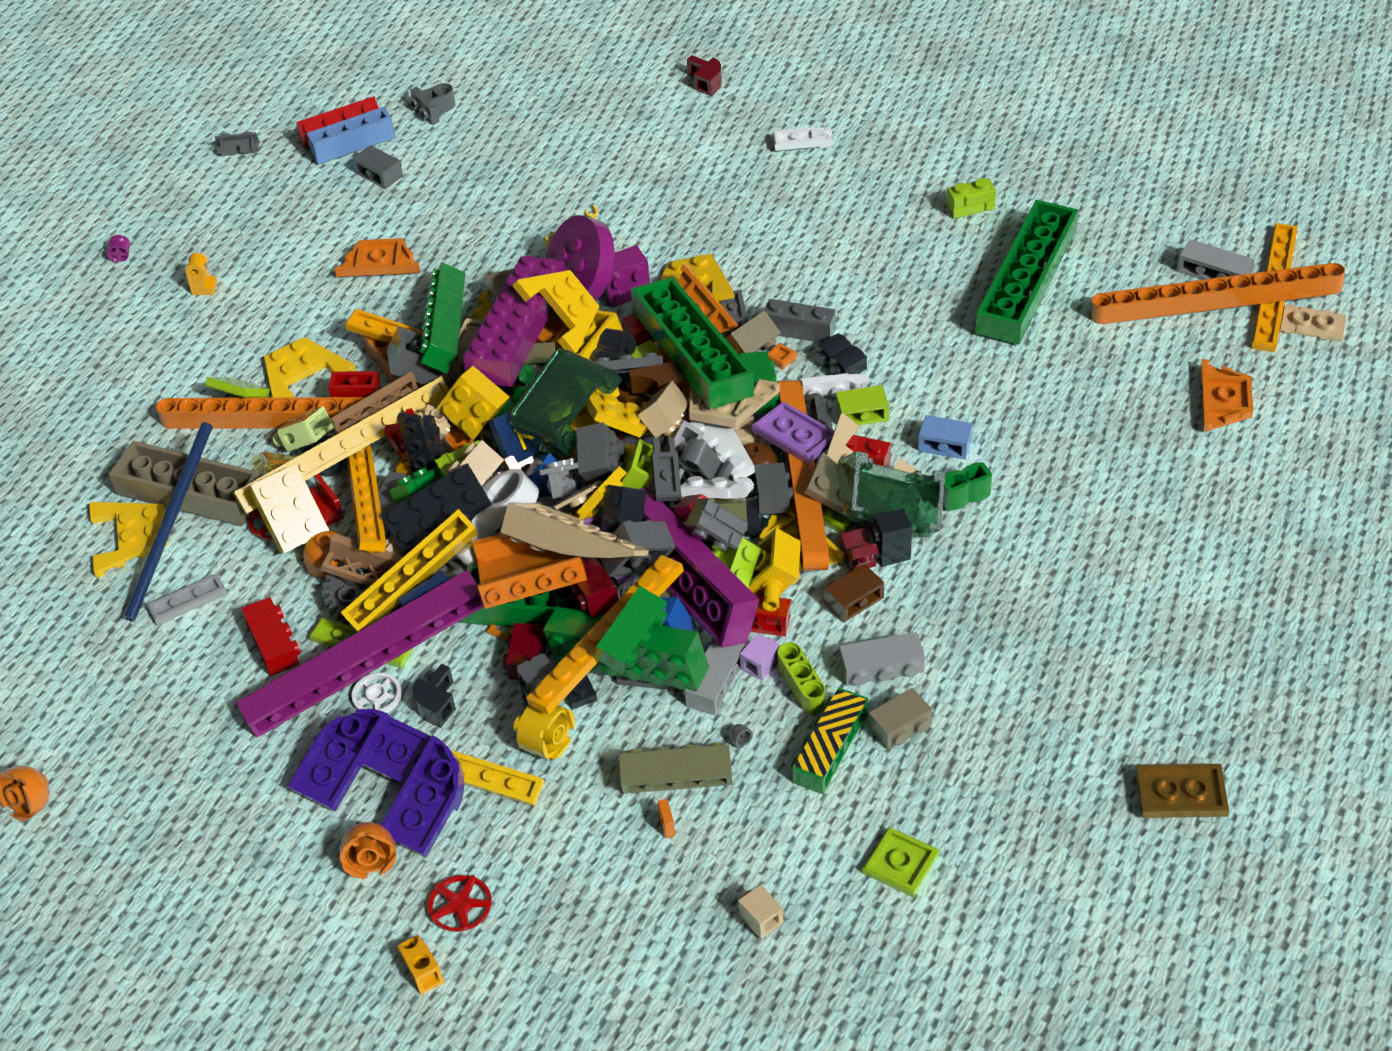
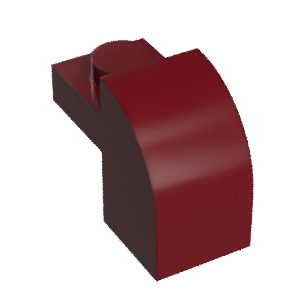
M693 55L687 58L688 75L694 77L695 90L713 96L722 86L721 63L714 57L709 61Z
M866 527L842 533L837 537L840 549L846 554L845 563L849 571L857 569L863 564H866L869 568L877 567L874 556L879 553L876 543L870 544Z

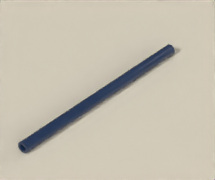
M202 422L124 613L123 618L127 621L135 622L213 429V426L209 423Z

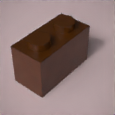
M866 564L857 569H852L847 575L829 583L824 588L825 605L843 623L884 598V581Z

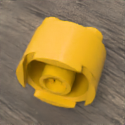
M528 705L522 716L519 715L515 719L513 729L517 731L519 748L550 760L552 758L555 760L559 758L567 749L572 739L568 737L570 729L574 730L575 717L571 710L559 705L549 715Z

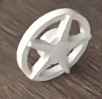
M372 673L363 677L357 682L352 691V700L357 710L366 709L361 705L370 703L375 705L376 710L386 713L398 705L402 696L399 681L387 673ZM374 679H386L383 684L375 683L370 685L367 683ZM391 682L397 687L396 695L387 692ZM364 685L367 689L366 696L357 701V694ZM386 700L392 701L388 706L380 709L381 704Z

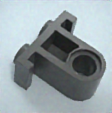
M448 83L435 85L422 92L419 91L418 87L410 89L412 97L410 98L411 106L414 110L417 109L424 120L427 119L432 125L440 122L439 115L452 110L456 106L453 87Z
M696 438L689 439L678 461L685 470L682 475L684 481L693 476H700L706 480L724 477L728 480L734 468L730 461L721 462L707 443Z

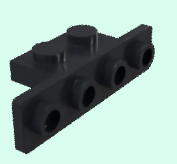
M399 413L397 420L412 472L422 468H426L427 471L436 469L435 460L444 454L445 447L441 442L440 428L436 424L435 417L425 415L422 420L420 415Z

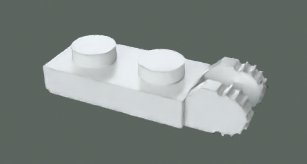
M810 127L773 132L775 151L817 146L819 148H828L834 143L832 131L828 127Z
M847 373L802 379L805 401L810 400L813 393H819L823 398H836V392L867 387L865 385L868 384L866 374L849 375Z
M700 476L689 477L681 485V496L703 494L708 498L742 499L747 497L749 492L752 491L754 484L752 479L750 480L747 477H739L736 481H728L724 477L706 480Z

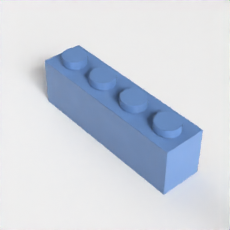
M385 107L307 133L311 153L318 164L367 148L370 145L373 146L396 138L392 118Z

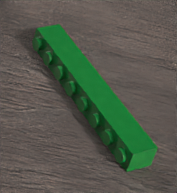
M441 262L438 269H433L429 278L431 282L428 286L429 293L426 298L428 302L425 307L427 311L423 319L425 323L422 331L424 332L420 340L422 344L419 352L422 353L421 363L447 374L457 356L466 273Z

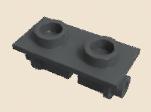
M246 131L241 134L225 133L221 136H215L218 144L217 154L222 156L236 155L237 147H240V154L255 153L259 150L260 140L256 132Z
M813 393L809 400L810 403L805 404L807 415L833 430L828 402H824L823 396L819 393Z

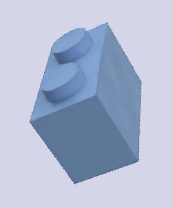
M925 415L919 433L918 451L966 460L972 442L973 423Z

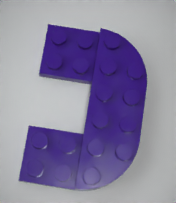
M358 709L356 713L345 717L338 716L328 723L316 737L288 787L336 812L362 766L402 784L403 787L381 826L390 832L394 842L427 857L452 811H458L463 799L465 782L458 758L439 738L434 735L430 736L396 720L386 712L376 709Z

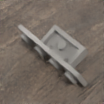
M578 458L546 464L547 469L539 470L540 475L548 474L547 487L549 492L552 493L553 498L571 495L578 491L573 470L578 468Z

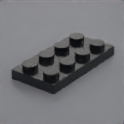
M466 463L380 515L402 554L406 556L458 509L467 519H470L492 506V503L471 467Z

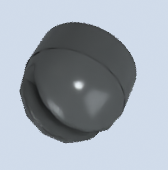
M736 724L735 727H731L729 730V738L738 748H742L750 743L753 737V732L743 724Z

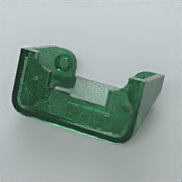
M558 349L551 355L513 408L509 418L510 424L536 450L569 457L577 445V434L570 426L596 388L602 393L610 394L617 389L623 379L616 372L570 350Z
M855 451L838 460L837 474L844 515L848 516L850 521L874 523V516L904 509L912 526V532H915L916 536L927 538L931 534L941 531L945 472L934 470L932 471V476L924 475L919 470L909 473L873 464V459L868 458V453Z

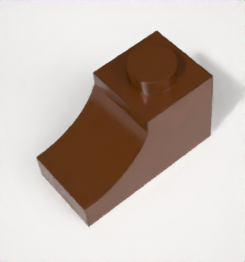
M675 361L629 370L632 394L645 393L654 395L671 381L682 392V380Z

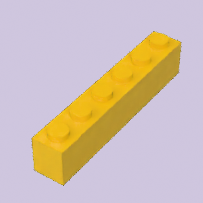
M458 509L346 607L341 614L357 632L384 618L401 603L398 599L399 597L425 582L478 535L476 527Z

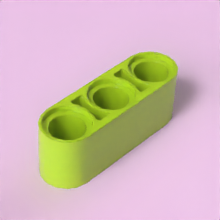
M786 642L780 645L778 648V668L781 675L806 713L813 715L821 713L825 709L826 704L825 686L798 644Z

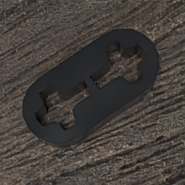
M748 495L745 498L749 537L759 536L761 534L757 495Z

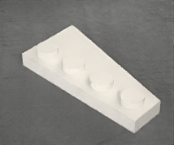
M692 421L690 423L705 433L701 440L712 448L721 462L725 463L727 460L733 464L734 468L729 476L731 481H736L739 477L746 478L755 473L754 464L733 427H724L699 421Z

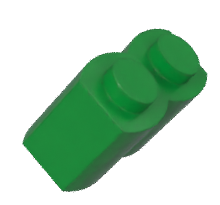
M977 462L966 466L963 470L944 474L939 478L940 502L946 510H957L969 502H978L986 499L991 494V471L984 462Z

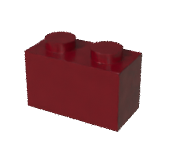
M514 623L513 632L509 633L507 638L508 654L503 656V669H507L509 680H519L517 673L518 665L531 661L533 657L541 653L545 654L548 641L543 631L544 624Z

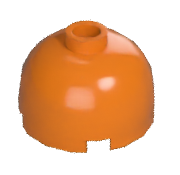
M323 531L315 534L307 541L303 551V559L306 570L312 577H324V580H326V575H332L321 571V567L329 553L330 540L333 534H342L335 531ZM334 558L331 565L340 567V562L344 563V561Z
M28 765L14 766L1 772L0 804L3 808L9 806V808L14 810L16 813L9 815L18 821L31 819L42 811L48 802L49 782L47 777Z
M361 822L352 826L343 835L339 846L342 868L352 877L360 879L368 878L366 873L379 870V875L385 874L392 868L396 860L395 842L390 832L374 822Z

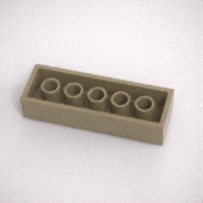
M132 441L110 471L109 477L116 494L154 504H164V506L168 507L189 454ZM201 458L180 510L243 526L250 516V512L244 513L233 492L260 478V472Z

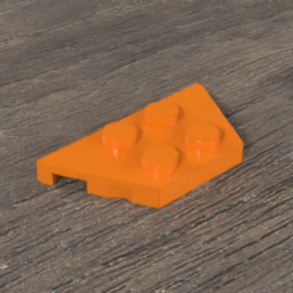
M403 238L359 240L355 244L354 249L345 256L344 264L341 267L336 266L335 268L336 277L421 272L419 263L413 258V254L407 248Z
M683 264L680 268L682 274L678 283L721 334L737 328L739 325L690 267Z
M1202 359L1203 431H1210L1252 418L1253 395L1251 376L1235 372L1225 366L1218 369L1209 365V360Z

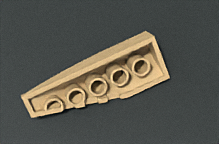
M508 502L501 528V533L509 535L511 541L517 543L527 542L530 544L531 549L537 551H545L546 549L561 554L598 558L648 556L649 550L627 540L617 539L616 541V535L599 531L600 528L597 526L583 524L584 520L540 503Z

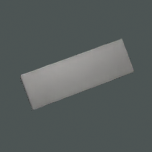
M216 573L146 605L158 626L227 595V591Z

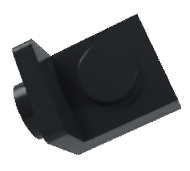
M587 674L567 695L572 709L598 700Z

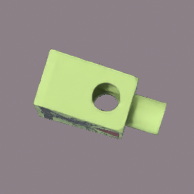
M321 406L289 420L277 430V433L273 434V441L276 446L281 447L284 445L287 451H291L318 441L333 428V425L324 406Z

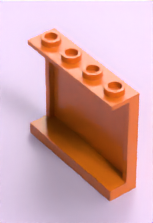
M504 533L472 541L478 561L480 577L478 589L485 609L587 580L581 556L561 554L546 549L545 551H537L531 549L530 544L527 542L517 543L509 539L510 536Z

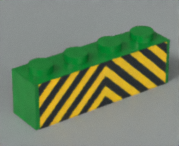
M839 687L833 696L828 697L823 715L816 718L813 726L814 731L811 736H806L799 757L795 756L791 763L790 771L793 772V784L822 795L824 794L868 714L867 697Z

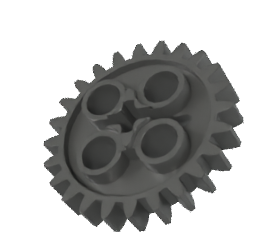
M340 562V566L345 565V563ZM365 568L355 569L356 573L361 575L369 573L368 569ZM333 574L326 575V582H323L322 591L324 607L328 608L330 616L335 614L337 622L344 618L345 625H348L350 623L341 612L365 592L369 586ZM400 603L396 608L400 609L402 604ZM394 608L389 614L396 611V608Z

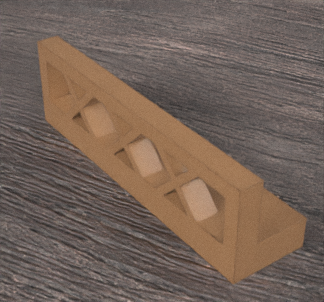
M412 372L407 373L332 417L331 421L335 435L418 390L415 375ZM409 383V387L400 391L404 385ZM389 395L385 401L380 403L383 397ZM369 406L368 410L365 413L361 414L363 409ZM349 418L347 423L340 427V423Z
M334 533L330 540L329 553L322 564L321 571L370 587L404 556L387 550L374 553L359 550L357 540ZM335 558L344 561L345 565L337 567L331 565V562ZM365 568L368 569L369 573L361 575L356 573L355 569Z

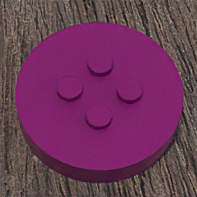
M582 215L572 216L565 220L554 233L547 250L546 259L552 258L558 261H565V271L571 270L595 301L602 295L608 285L614 265L615 250L612 234L606 224L598 219Z

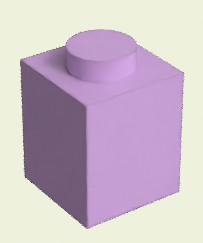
M758 633L740 653L741 670L763 681L778 664V648L780 645L775 640L766 638Z

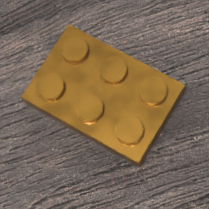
M1155 764L1136 766L1142 818L1228 817L1229 806L1221 764Z

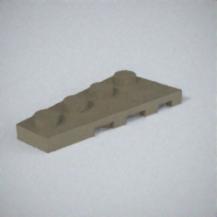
M824 452L821 454L804 494L866 527L870 531L871 527H874V516L893 511Z

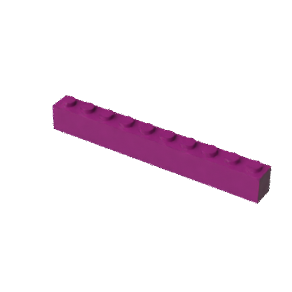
M467 569L440 586L431 589L421 597L410 601L407 605L393 613L386 615L374 624L363 628L360 632L346 640L339 642L327 651L318 654L287 674L236 702L247 724L255 736L260 737L484 607L478 585Z

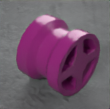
M123 235L112 236L108 242V258L114 262L126 261L129 257L130 240Z

